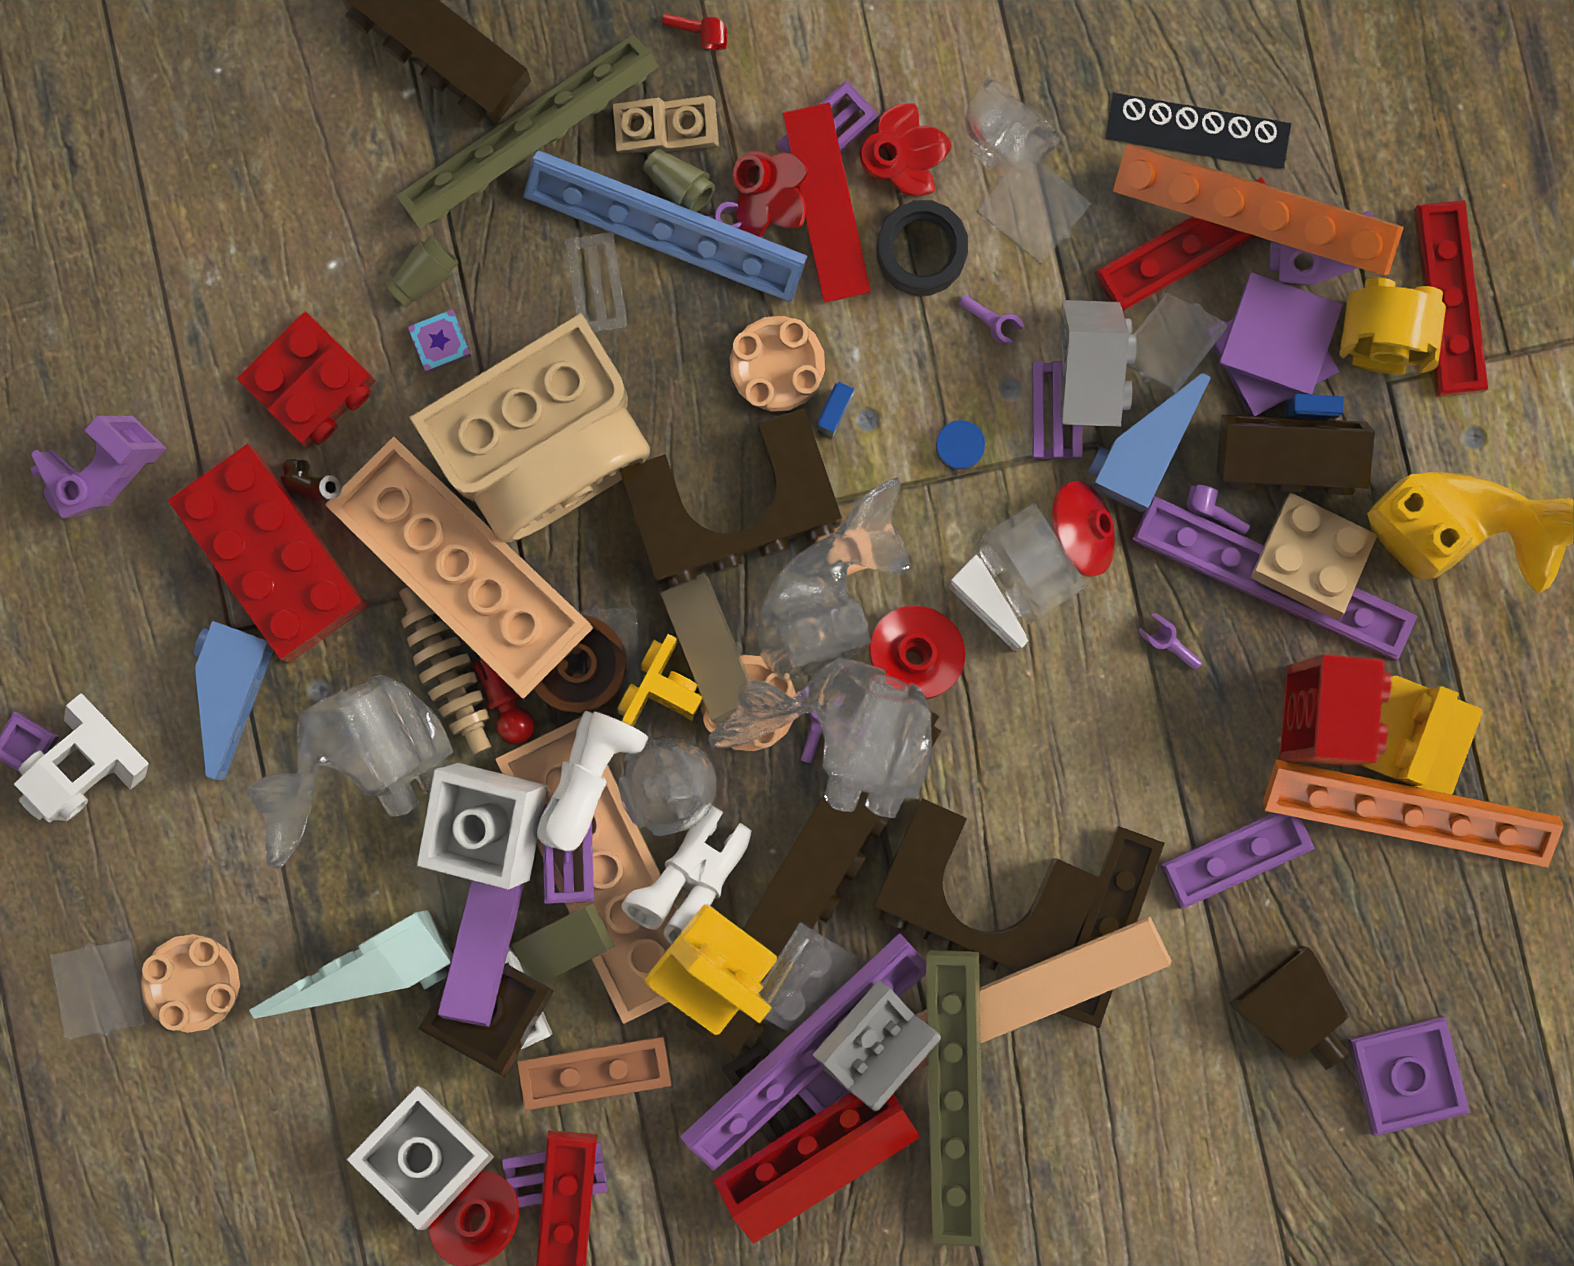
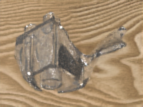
M898 477L884 482L863 495L835 533L814 543L795 556L771 584L757 624V644L766 666L782 681L796 680L838 667L863 652L872 643L867 631L868 623L862 607L858 602L850 598L847 590V569L852 564L884 573L900 572L910 568L907 548L891 524L892 514L900 491V480Z
M836 658L824 666L792 698L777 687L766 682L744 680L739 689L738 709L712 731L708 740L712 748L722 749L741 746L789 724L805 713L815 712L822 726L825 740L823 769L830 776L825 793L827 802L836 810L852 812L856 808L861 791L869 792L865 804L869 810L879 816L895 818L904 797L916 799L926 778L932 759L931 711L922 690L915 684L910 683L908 687L904 682L885 675L886 670L854 660Z
M377 675L368 678V682L358 684L346 691L342 689L299 713L297 725V773L269 775L248 788V795L253 805L266 819V860L269 867L275 869L282 867L297 848L309 816L316 782L325 765L338 769L349 776L366 797L378 796L390 817L407 814L420 803L409 783L415 778L424 794L431 793L435 769L448 766L444 758L454 751L436 713L403 682L383 675Z

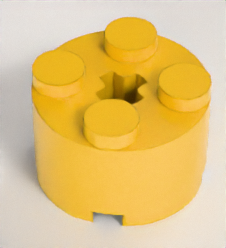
M1373 277L1366 279L1365 288L1355 290L1347 297L1340 356L1344 359L1350 354L1353 356L1352 365L1385 374H1405L1406 366L1420 365L1419 373L1435 369L1439 362L1446 306L1442 302L1443 292L1438 288L1420 286L1414 289L1395 287V282L1387 278Z

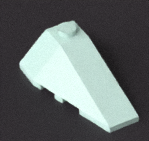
M429 910L416 912L360 944L358 950L351 951L319 969V972L301 979L249 1011L255 1019L404 989L418 982L421 983L425 990L448 976L449 972L446 966L451 964L453 953Z

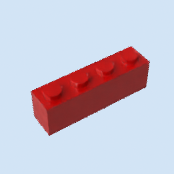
M849 1093L720 1175L713 1182L732 1218L754 1244L921 1137L894 1093L877 1111H873L860 1099Z

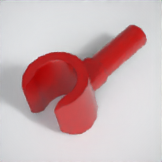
M667 13L664 14L662 25L692 33H701V47L703 49L718 51L727 48L728 30L719 18L706 17L700 21Z

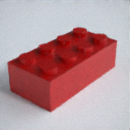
M247 443L167 500L280 660L291 663L369 607L260 452Z
M1322 654L1287 665L1279 760L1329 767L1377 763L1378 754L1385 753L1388 739L1387 724L1381 723L1382 703H1388L1392 687L1391 673L1385 672V660Z

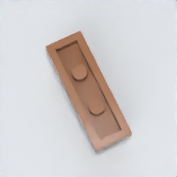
M664 1036L517 1061L525 1111L672 1085Z

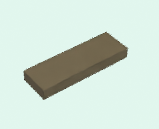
M703 572L696 576L697 580L668 589L660 594L695 682L698 684L697 687L709 717L713 723L718 724L760 703L710 580Z

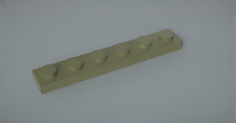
M631 35L397 194L396 197L420 230L429 223L440 221L448 214L451 208L469 196H474L484 191L495 178L509 169L522 165L529 155L548 142L562 138L570 127L586 116L600 112L611 99L626 89L641 84L648 74L659 67L651 52L634 35Z
M930 950L926 954L927 1024L941 1036L939 1042L928 1053L932 1244L981 1247L985 1240L979 952Z

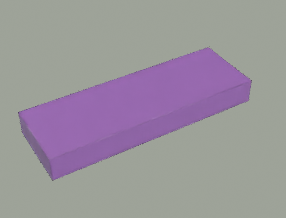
M1271 813L1161 863L1160 866L1179 908L1184 909L1315 848L1301 818Z
M472 880L438 1012L441 1018L486 1027L490 1026L524 884L508 890Z

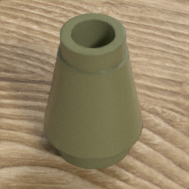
M660 148L652 152L643 165V172L649 176L667 199L674 204L699 213L714 194L715 184L709 181V174L664 152Z
M431 235L425 242L421 240L417 242L393 277V280L387 285V288L403 305L408 307L413 301H416L454 274L451 270L459 262L438 239Z

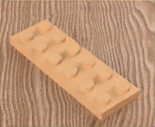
M394 436L342 487L338 497L330 499L325 504L523 699L593 629L592 625L512 548L504 541L499 540L490 527Z
M581 717L496 758L495 760L502 774L548 785L544 803L548 804L559 785L562 763L569 762L576 737V728ZM607 764L602 775L607 782L599 797L592 818L594 902L565 904L571 914L594 903L615 947L592 958L623 1024L669 1002L649 988L645 983V978L672 945L664 937L663 931L678 908L675 902H673L671 910L658 929H650L629 918L621 907L630 892L651 886L661 876V873ZM538 838L537 847L543 857V843ZM582 842L577 849L573 850L574 892H584ZM553 848L554 882L559 892L564 893L563 850Z

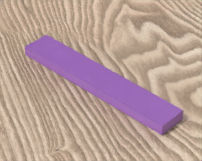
M1156 496L1153 497L1149 507L1143 512L1131 538V541L1394 661L1399 659L1417 619V615L1355 587L1344 615L1337 621L1250 578L1264 547L1263 545Z
M898 934L680 1136L687 1147L713 1171L718 1168L824 1069L823 1065L813 1056L814 1052L875 983L880 980L901 998L926 975L925 960L901 934Z

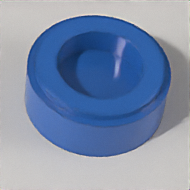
M957 420L947 424L940 431L936 441V452L939 459L944 465L954 470H966L973 467L979 462L985 450L983 433L975 424L965 420Z

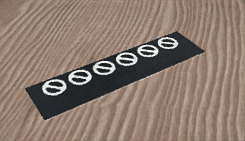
M1113 92L1105 139L1284 169L1291 123Z

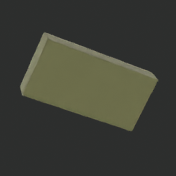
M594 903L511 944L525 974L541 983L615 947Z

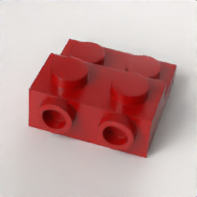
M306 311L236 378L306 448H309L314 442L317 445H321L330 438L338 428V424L335 421L348 408L351 411H355L362 406L373 392L369 387L376 381Z

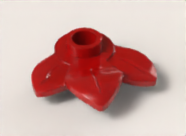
M902 103L888 109L881 115L877 125V133L870 135L861 146L860 161L863 169L869 176L879 180H890L900 193L913 197L925 196L935 191V183L929 169L935 167L946 158L952 147V142L939 129L927 125L919 126L917 106L914 103ZM883 148L891 154L892 160L886 161L882 159L878 149Z
M751 151L737 160L733 168L732 177L736 188L740 191L737 200L739 207L735 212L738 222L742 223L740 227L743 231L762 237L771 221L785 228H799L802 226L806 215V204L803 195L797 187L805 181L809 171L798 156L787 152L771 156L763 151ZM760 169V178L757 181V172Z

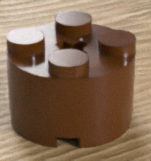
M587 615L582 616L592 625L593 629L534 687L536 693L546 703L560 711L575 715H583L585 711L594 713L609 706L622 692L629 671L628 655L621 639L605 622ZM587 653L590 656L586 661L587 666L590 668L588 673L583 676L577 672L570 677L568 673L572 666L567 662L568 658L572 654L580 658Z

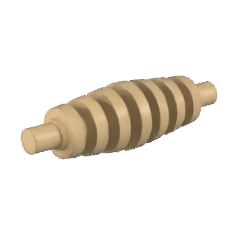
M409 587L399 591V594L407 609V616L401 619L403 629L415 628L417 631L407 638L409 648L413 649L420 646L425 648L413 656L415 667L432 664V667L419 675L422 685H429L440 681L441 684L430 690L428 695L433 702L448 698L449 703L440 707L438 711L444 719L456 716L457 721L448 727L453 735L461 733L462 736L466 737L473 755L490 749L491 745L483 730V723L489 720L487 710L483 709L475 712L473 708L483 701L481 691L478 690L469 694L465 691L477 683L475 672H469L460 676L457 673L471 664L468 654H461L450 658V654L462 647L457 637L442 641L441 637L448 634L452 629L444 621L434 623L433 619L438 617V615Z

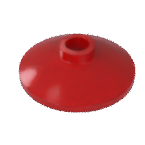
M1072 481L1064 484L1056 493L1052 507L1053 531L1059 550L1069 566L1080 575L1085 577L1101 575L1109 568L1114 556L1115 534L1113 519L1101 496L1089 484L1082 481Z
M904 606L888 613L875 627L869 644L870 662L878 679L887 688L890 686L910 699H931L947 692L957 682L965 665V645L957 627L942 613L925 606ZM912 651L919 654L921 664L914 665L910 663L906 658V653Z
M482 1170L429 1226L431 1243L437 1254L454 1266H480L499 1255L510 1242L519 1218V1202L512 1185L499 1174ZM485 1219L483 1225L478 1229L481 1221Z

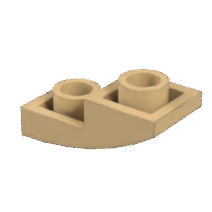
M711 95L666 102L658 97L613 104L616 151L618 153H652L659 148L664 152L719 147L715 99Z

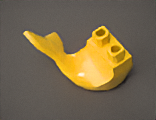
M1447 472L1411 474L1399 480L1367 513L1371 530L1377 534L1384 547L1414 577L1419 579L1436 578L1451 569L1482 542L1505 531L1512 537L1518 566L1526 582L1539 594L1551 586L1560 568L1566 546L1574 542L1573 499L1529 500L1497 483L1465 474Z

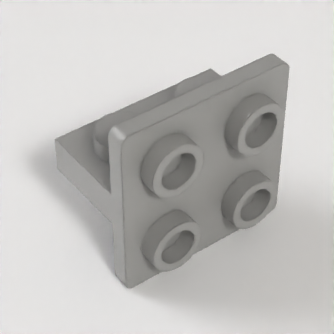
M878 980L814 1052L813 1056L823 1065L825 1073L873 1111H877L939 1042L941 1036L935 1029L914 1015L891 988Z

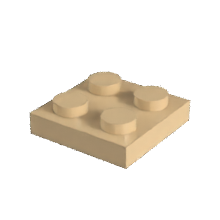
M1290 492L1280 508L1250 578L1338 621L1346 611L1377 534Z

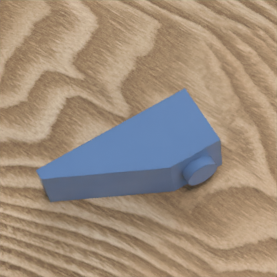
M1203 373L1116 438L1108 450L1100 446L1088 470V473L1095 476L1091 487L1097 492L1143 513L1149 507L1211 377Z
M212 621L209 630L204 628L200 632L193 655L198 657L195 673L206 776L215 780H225L274 650L264 639Z

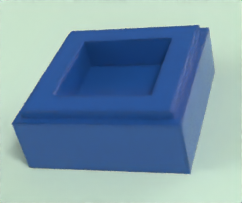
M841 382L835 383L817 421V432L833 439L853 397L854 388Z
M1295 394L1287 400L1286 418L1335 420L1344 413V396Z

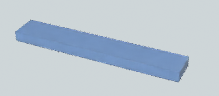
M540 150L533 157L523 198L791 303L804 269L807 255Z

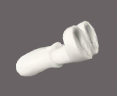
M585 711L576 728V737L569 762L562 763L559 785L539 821L537 829L539 840L548 847L563 851L577 849L589 830L599 797L606 785L607 780L602 777L606 765L613 755L618 752L629 754L641 752L649 737L617 719L598 712L591 713Z
M712 805L706 808L693 822L676 854L665 862L666 869L651 886L630 892L621 906L626 915L636 923L646 928L658 929L670 912L672 904L681 888L684 887L691 891L663 931L664 937L670 944H673L702 905L708 904L711 906L713 900L720 897L725 879L743 856L750 840L752 831L739 823L735 831L724 842L725 847L721 853L704 843L708 836H712L717 827V822L723 814V811Z

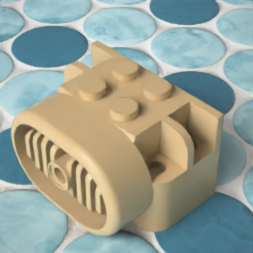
M582 313L410 417L448 481L463 497L476 502L497 538L504 542L522 539L563 517L621 481L622 476L619 469L637 463L642 464L650 454V447L626 409L628 396L621 376Z

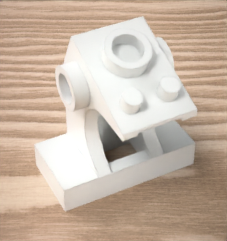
M82 693L67 704L65 709L64 721L72 728L73 732L46 754L42 751H37L19 767L18 771L22 776L14 783L24 794L19 798V801L26 810L39 820L44 818L49 823L53 820L67 821L74 817L88 803V799L83 794L108 774L115 773L131 790L145 778L149 763ZM78 749L93 766L72 783L60 771L57 765Z

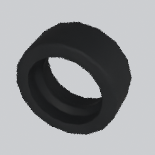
M913 200L898 206L884 220L877 238V262L883 276L897 290L912 296H931L947 289L960 276L968 256V234L962 220L948 206L933 200ZM914 221H930L939 225L946 232L950 241V256L947 264L940 271L929 276H916L906 272L898 264L894 254V241L898 232L905 225Z

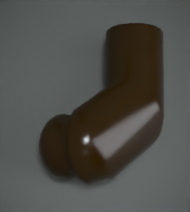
M287 459L284 461V476H280L286 489L313 501L335 499L340 495L342 486L336 476L311 477L308 476L310 465L306 460Z

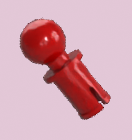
M483 659L474 663L473 667L489 701V705L486 706L487 710L491 711L498 708L500 713L496 723L498 735L504 742L510 745L525 743L533 735L535 726L534 719L530 713L517 706L516 700L522 697Z

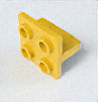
M668 634L663 644L656 640L653 641L641 664V670L647 673L640 687L630 684L617 709L619 710L618 713L624 716L621 722L634 727L649 698L692 721L702 700V696L695 693L698 684L674 671H671L668 678L661 675L676 648L677 638Z
M1392 676L1390 699L1388 703H1382L1381 723L1387 724L1388 729L1385 753L1378 754L1377 763L1360 766L1412 787L1452 795L1483 714L1482 709L1458 700L1459 693L1442 686L1428 688L1402 677Z
M704 904L647 975L645 983L649 988L710 1032L718 1035L739 1009L759 1023L772 1007L758 993L764 987L760 982L776 963L777 956L710 905Z

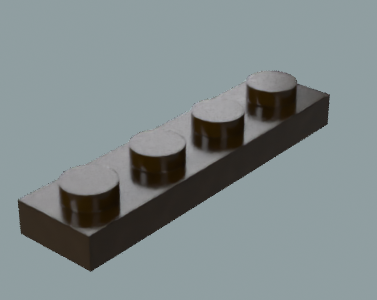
M1116 826L1099 874L1102 882L1077 936L1074 948L1138 921L1165 844L1164 842ZM1113 989L1057 1013L1100 1028Z

